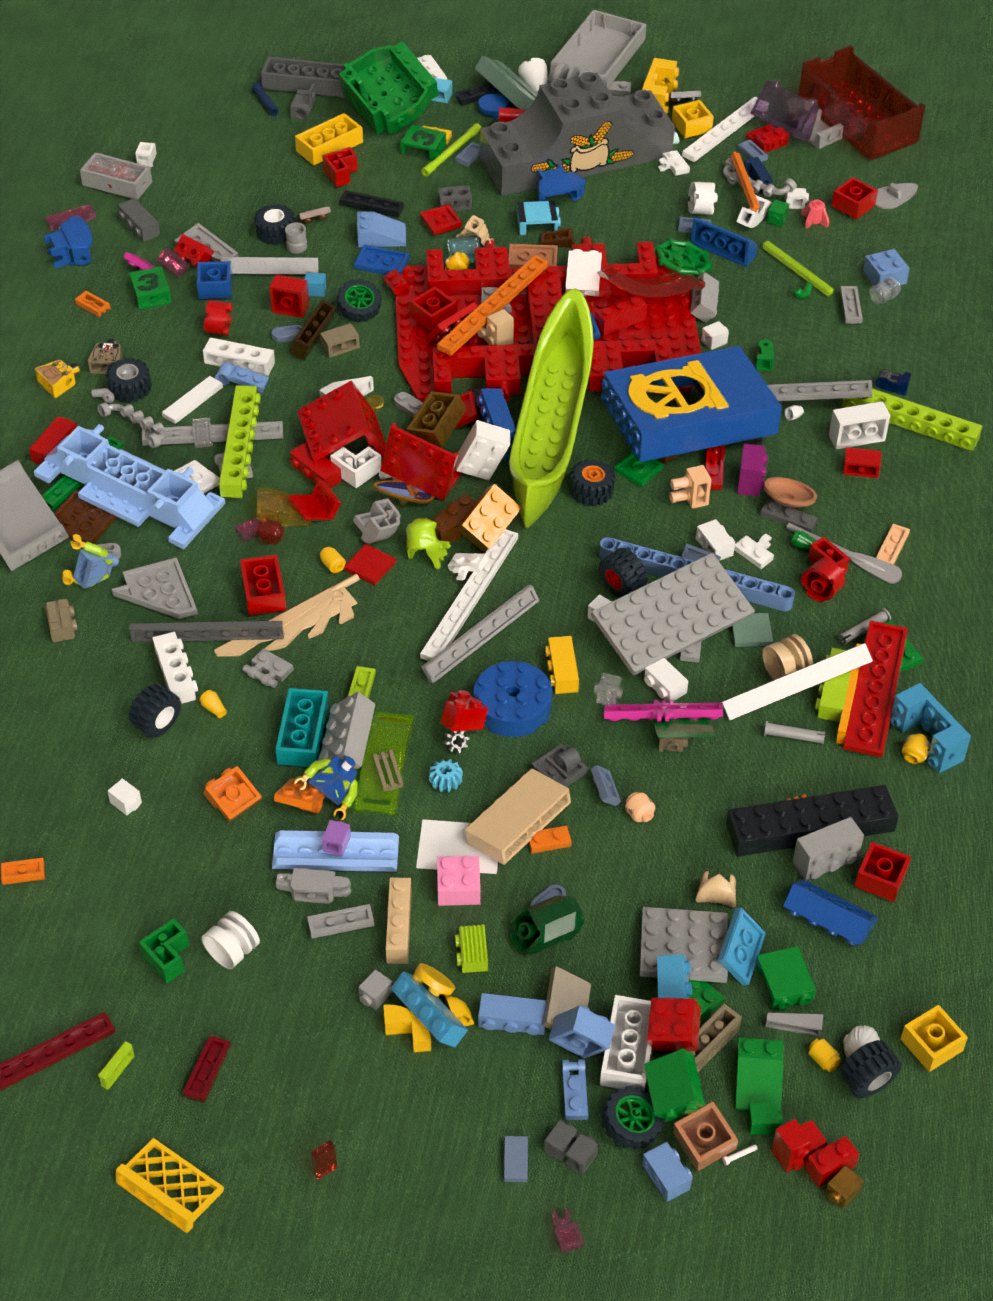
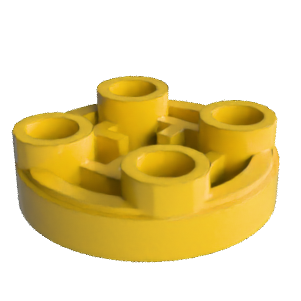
M420 963L415 969L413 978L420 983L427 984L429 986L428 991L433 995L439 997L441 994L444 997H448L455 990L454 984L435 968Z

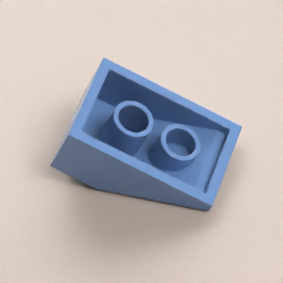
M357 212L358 248L364 245L374 247L406 246L405 223L375 212Z

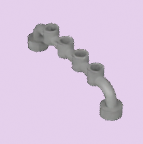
M728 158L724 162L723 174L727 177V181L730 184L734 185L736 182H739L740 187H742L737 172H732L735 169L731 158ZM749 177L754 192L758 193L760 190H763V194L766 197H770L772 194L783 195L788 191L793 192L797 187L796 182L790 178L783 183V188L777 189L772 184L766 185L760 180L754 181Z
M104 402L97 406L98 412L103 418L111 415V411H119L123 417H129L132 423H139L143 430H150L151 434L147 436V443L152 449L160 446L161 441L165 438L162 423L154 424L151 416L144 418L141 410L134 412L131 404L126 406L120 404L108 405Z

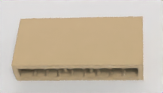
M531 769L500 798L496 799L486 811H483L474 822L467 826L465 829L467 844L505 865L533 838L536 832H540L571 803L569 788Z

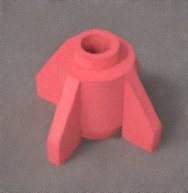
M813 200L802 209L801 215L807 217L805 228L820 222L825 227L829 226L825 204L821 200Z

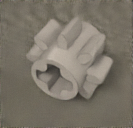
M464 731L445 733L447 739L443 743L450 745L449 751L452 752L455 748L457 752L461 753V748L468 747L466 740L469 737L463 736ZM456 737H459V740L456 741L457 744L453 743Z

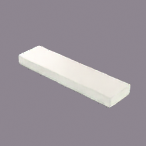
M209 376L162 412V416L176 424L223 388L222 383Z

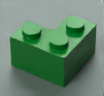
M173 918L138 942L141 956L166 984L184 972L182 958L178 953L189 946L187 932Z

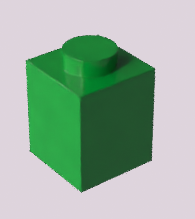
M774 200L768 210L767 223L782 227L788 217L789 203Z
M777 1103L749 1104L748 1123L750 1135L775 1134L776 1129L782 1126V1112H778Z

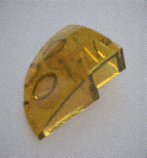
M258 487L257 521H275V526H312V521L303 519L288 500L291 494L274 488Z

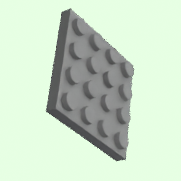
M643 907L640 976L658 978L657 956L683 954L691 962L692 971L691 974H688L689 980L727 983L728 969L718 961L727 934V913Z

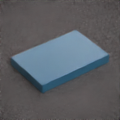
M740 907L735 908L718 961L745 986L750 983L757 955H759L766 933Z

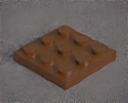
M75 490L54 515L60 524L63 525L69 539L73 540V535L78 534L81 536L82 542L86 543L88 541L95 544L117 519V516L80 499L78 496L80 491Z

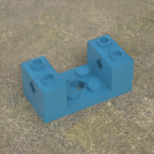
M921 683L895 695L890 717L891 724L901 733L919 724L922 725L925 731H928L933 737L927 761L932 768L940 774L964 761L971 735Z

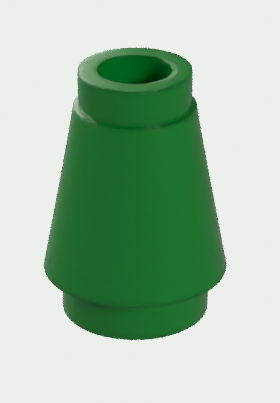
M796 530L791 540V544L794 547L810 551V545L816 542L815 539L804 531L800 532Z

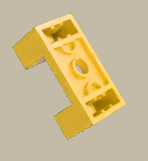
M654 58L642 90H651L668 115L669 106H667V102H669L670 98L669 92H674V89L677 90L678 80H676V77H678L679 68H677V61Z

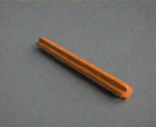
M733 152L731 159L751 211L757 212L760 206L739 153Z

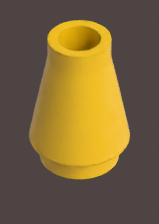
M207 690L201 695L199 699L201 706L216 715L217 718L225 716L227 710L224 708L216 692Z

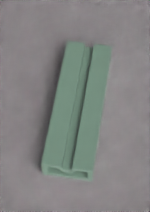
M481 56L475 67L482 76L519 109L527 110L534 102L538 93L503 62L493 61L488 57Z

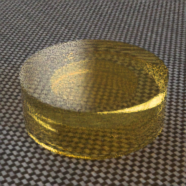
M371 395L367 398V402L374 411L381 410L384 407V399L380 395Z

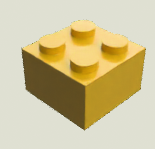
M701 100L673 106L672 123L684 138H690L710 131L713 126V115Z
M939 1005L904 1025L901 1035L902 1042L928 1072L961 1053L968 1039Z

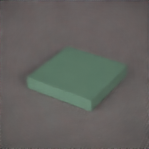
M754 613L752 616L731 626L735 647L768 646L773 643L768 613Z

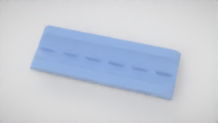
M280 830L275 834L272 869L293 870L294 868H308L311 870L397 872L399 835L395 833L351 832V838L343 856L323 852L322 838L325 831Z

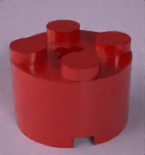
M208 300L205 311L207 313L204 319V332L228 336V325L232 323V315L229 312H232L233 303Z
M825 557L820 558L802 575L801 584L807 590L805 593L817 602L831 600L845 584V569Z

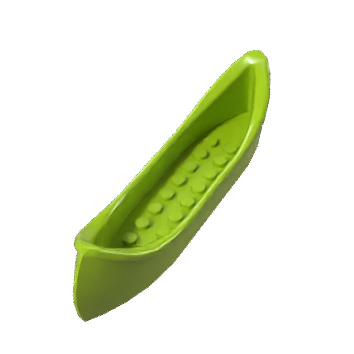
M576 288L566 291L556 303L540 334L511 447L509 460L510 474L512 475L515 502L522 507L519 515L525 528L530 527L546 511L562 484L571 458L591 370L594 345L593 325L586 299L583 293Z

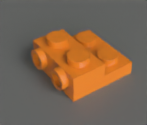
M238 766L233 769H226L219 779L210 780L205 785L206 788L203 792L215 809L218 808L229 822L262 799V796Z

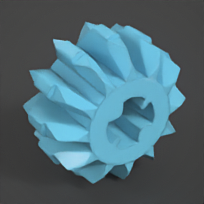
M442 758L441 763L435 761L429 769V781L433 788H439L440 792L443 790L450 792L451 788L457 790L458 785L462 782L463 771L459 768L458 762L452 763L451 759L445 762Z

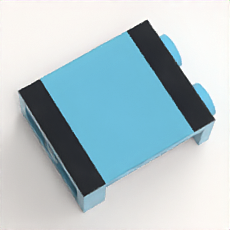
M555 201L517 203L520 235H526L527 224L553 223L554 231H557L558 227L561 226L559 207H556Z

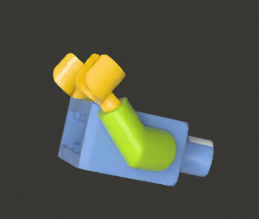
M74 534L73 540L77 542L70 541L72 548L80 549L82 547L84 549L79 552L74 576L70 570L63 571V583L70 585L75 582V584L81 585L84 589L108 579L112 567L119 564L118 557L111 555L106 548L88 541L86 543L82 542L81 536Z

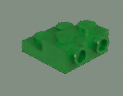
M689 980L692 985V996H689V998H695L701 1007V1023L724 1003L725 997L706 981Z

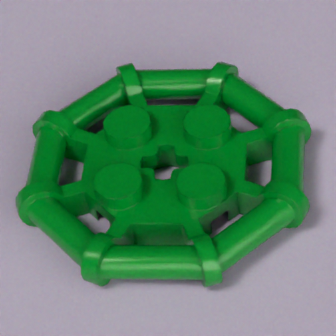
M667 238L664 243L655 246L654 251L658 256L659 265L667 267L678 276L680 274L698 278L703 272L710 271L713 267L708 257V251L692 244L690 240L679 241Z

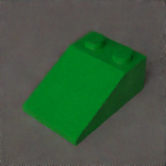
M738 1037L736 1048L735 1111H748L750 1103H777L778 1112H781L783 1041Z

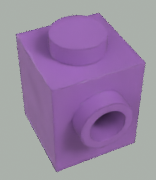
M330 820L322 838L323 852L339 856L344 855L351 838L349 824Z

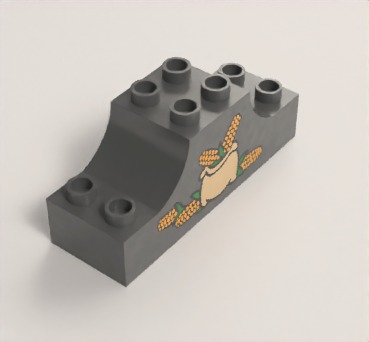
M585 72L578 77L569 79L557 78L551 83L539 85V91L534 102L519 117L510 122H495L492 126L480 128L479 158L500 195L505 196L537 188L536 184L540 181L537 176V169L545 172L557 169V164H561L566 173L574 172L580 177H585L662 158L663 153L672 151L675 126L651 90H638L635 94L622 97L611 95L597 72Z

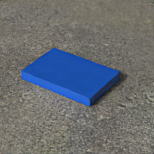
M364 245L354 263V269L387 275L388 272L397 269L401 274L410 259V254Z

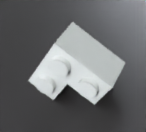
M369 446L357 455L342 447L330 456L331 461L341 468L342 479L355 488H358L380 472L381 455Z

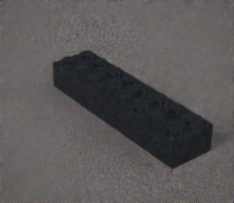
M886 785L728 809L726 825L736 855L740 857L795 848L798 838L849 817L854 820L864 836L894 832L899 816Z

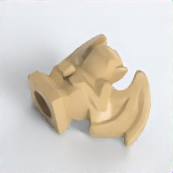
M474 215L464 227L465 229L456 235V238L480 237L481 244L484 247L487 240H489L490 244L491 240H493V238H489L484 220Z

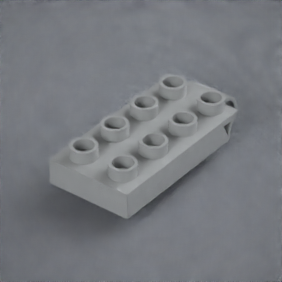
M593 10L552 60L548 83L557 78L569 79L578 77L585 72H597L608 89L645 41L646 24Z

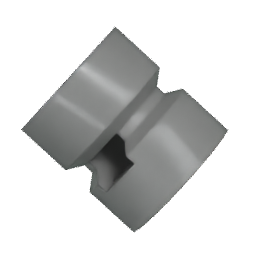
M302 223L287 225L285 228L287 250L291 253L304 252L307 249L306 227Z

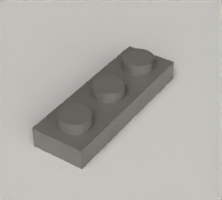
M769 499L762 508L760 515L784 525L791 523L810 533L818 522V517L785 507Z

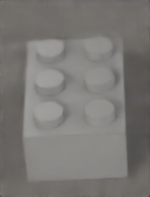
M851 817L798 838L792 863L804 880L817 879L824 873L833 872L841 866L855 863L859 859L864 834Z

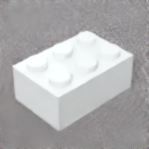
M883 401L835 409L832 413L829 437L835 449L885 441L890 414Z
M476 420L458 452L456 471L490 480L510 446V430Z

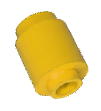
M326 547L320 552L322 563L332 573H337L344 569L346 561L336 549Z
M816 1039L809 1046V1056L823 1070L827 1069L828 1072H832L840 1065L842 1059L839 1057V1053L825 1039Z

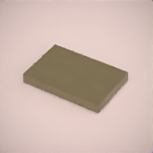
M557 966L551 969L542 1025L552 1029L556 1015L579 1005L588 1008L591 983Z

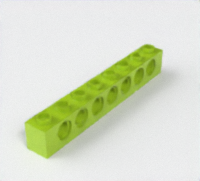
M236 385L219 482L221 497L242 498L243 491L247 490V480L245 478L249 477V467H247L251 465V454L249 453L253 452V442H251L255 439V430L253 428L257 427V418L255 416L259 415V406L257 404L261 402V394L257 392V386Z
M872 389V397L843 398L842 407L844 408L883 401L890 414L889 423L970 451L974 450L980 439L982 425Z

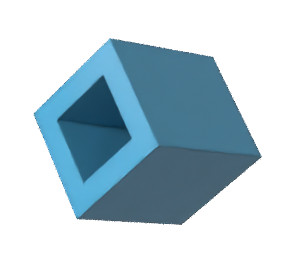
M306 272L305 280L308 282V295L324 297L327 287L326 274Z

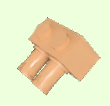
M704 465L687 468L684 477L671 479L670 485L673 492L669 493L671 503L686 500L692 509L709 504L711 478Z

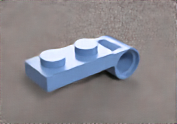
M230 363L221 364L215 376V379L220 381L222 385H228L231 381L242 386H257V391L263 393L269 381L267 376Z

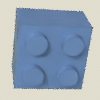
M891 249L865 256L863 272L877 291L907 284L909 267L897 251Z
M579 1005L555 1016L549 1040L585 1059L610 1049L615 1024L608 1021L606 1017L591 1012L589 1008Z

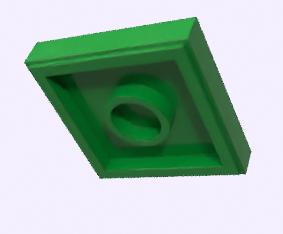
M631 452L614 467V472L642 488L664 469V464L655 459L640 462L637 456H634L633 452Z

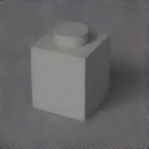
M375 969L358 987L360 1001L365 1006H370L377 1010L393 993L390 989L392 981Z

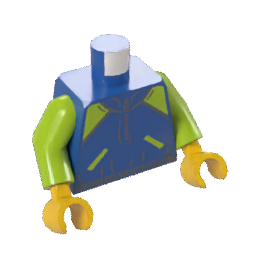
M334 756L331 759L316 760L303 772V776L295 778L294 785L299 780L304 781V784L299 788V790H303L306 787V781L310 779L308 783L338 806L340 803L342 804L340 808L334 811V817L337 811L340 810L344 813V816L341 818L343 820L347 815L346 809L350 808L358 793V782L355 779L358 773L353 769L356 763L349 756L345 757L344 760H341L338 756Z

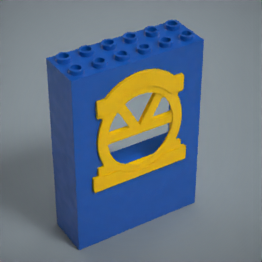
M740 346L604 372L601 401L606 405L608 413L612 415L614 423L618 425L620 433L625 436L627 444L631 446L634 456H637L640 462L778 434L782 405ZM694 384L702 399L695 404L688 405L678 387ZM653 392L669 394L658 403L653 402L647 396L648 393ZM675 399L679 407H667L664 405Z

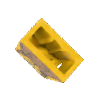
M62 360L35 368L37 382L54 398H57L73 387L76 383L74 374L80 372L76 363L67 366Z

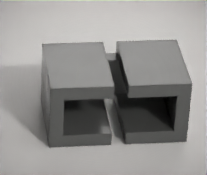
M560 1120L545 1139L544 1152L560 1162L566 1156L568 1159L565 1165L583 1175L598 1154V1144L592 1137L584 1136L583 1134L579 1135L573 1125L565 1124Z

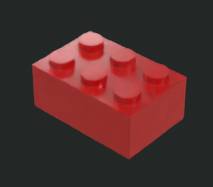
M277 555L240 560L249 616L285 611V594Z

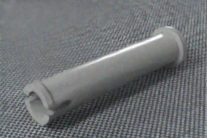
M882 608L874 616L838 635L839 640L846 637V639L840 642L846 645L868 631L870 620L881 623L890 621V613L885 608Z
M766 721L764 736L773 735L823 744L825 731L772 724Z

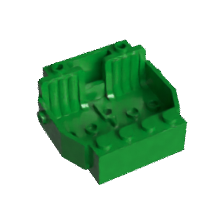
M403 41L393 47L388 45L373 48L356 60H352L349 64L347 62L342 64L343 71L339 73L344 96L377 135L384 130L388 134L396 133L419 118L430 101L438 96L437 81Z

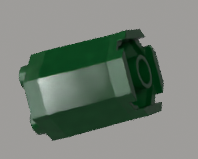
M556 895L531 907L519 909L510 919L513 931H509V938L516 951L528 954L537 953L564 940H572L581 930L585 918L574 897Z

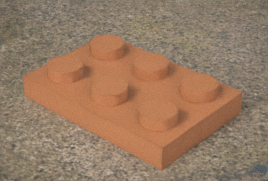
M510 244L509 268L522 267L534 255L547 260L548 266H557L558 246Z

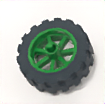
M353 279L350 282H345L343 287L341 286L337 296L338 310L342 312L345 318L348 317L351 321L361 322L364 320L366 322L370 318L373 319L379 313L382 296L380 295V290L376 288L375 284H371L370 281H362V279L355 281Z
M627 1086L625 1089H617L615 1093L611 1094L601 1112V1118H603L602 1126L606 1128L607 1136L612 1137L614 1143L617 1145L621 1144L626 1149L631 1147L633 1150H639L640 1147H648L657 1138L664 1124V1119L654 1114L650 1093L648 1091L645 1093L639 1087L634 1089L632 1086ZM626 1105L628 1112L620 1108V1106ZM618 1113L626 1118L620 1119ZM640 1122H647V1128L645 1129ZM634 1125L639 1131L633 1130Z

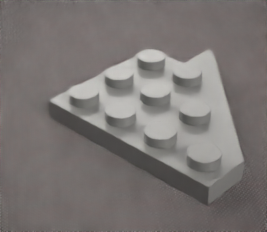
M177 557L124 571L123 577L126 585L112 589L113 596L178 619L198 614Z

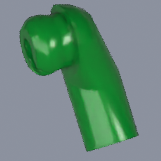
M805 283L803 290L801 288H798V290L797 288L794 289V297L797 299L809 297L813 287L812 283Z

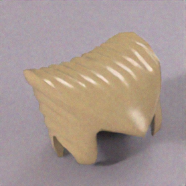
M705 871L700 881L695 899L696 902H714L715 904L719 903L734 908L736 906L735 877L731 874L730 882L721 874L708 879L709 871Z

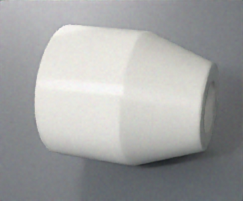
M797 405L787 407L784 412L785 417L789 421L798 419L804 413V410L801 406Z

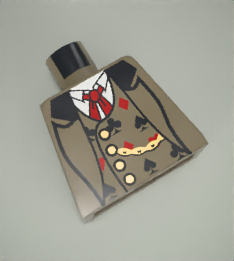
M113 339L107 340L106 343H97L88 358L90 373L106 374L108 367H111L112 363H116L117 360H123L121 345L117 344Z

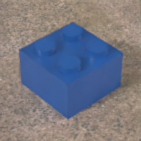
M231 261L198 262L197 289L199 299L232 298Z

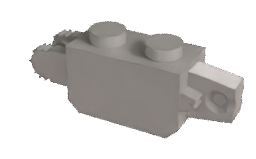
M294 868L293 873L277 875L276 889L291 892L292 898L295 901L329 904L334 900V897H347L351 893V882L348 877L336 876L335 871Z

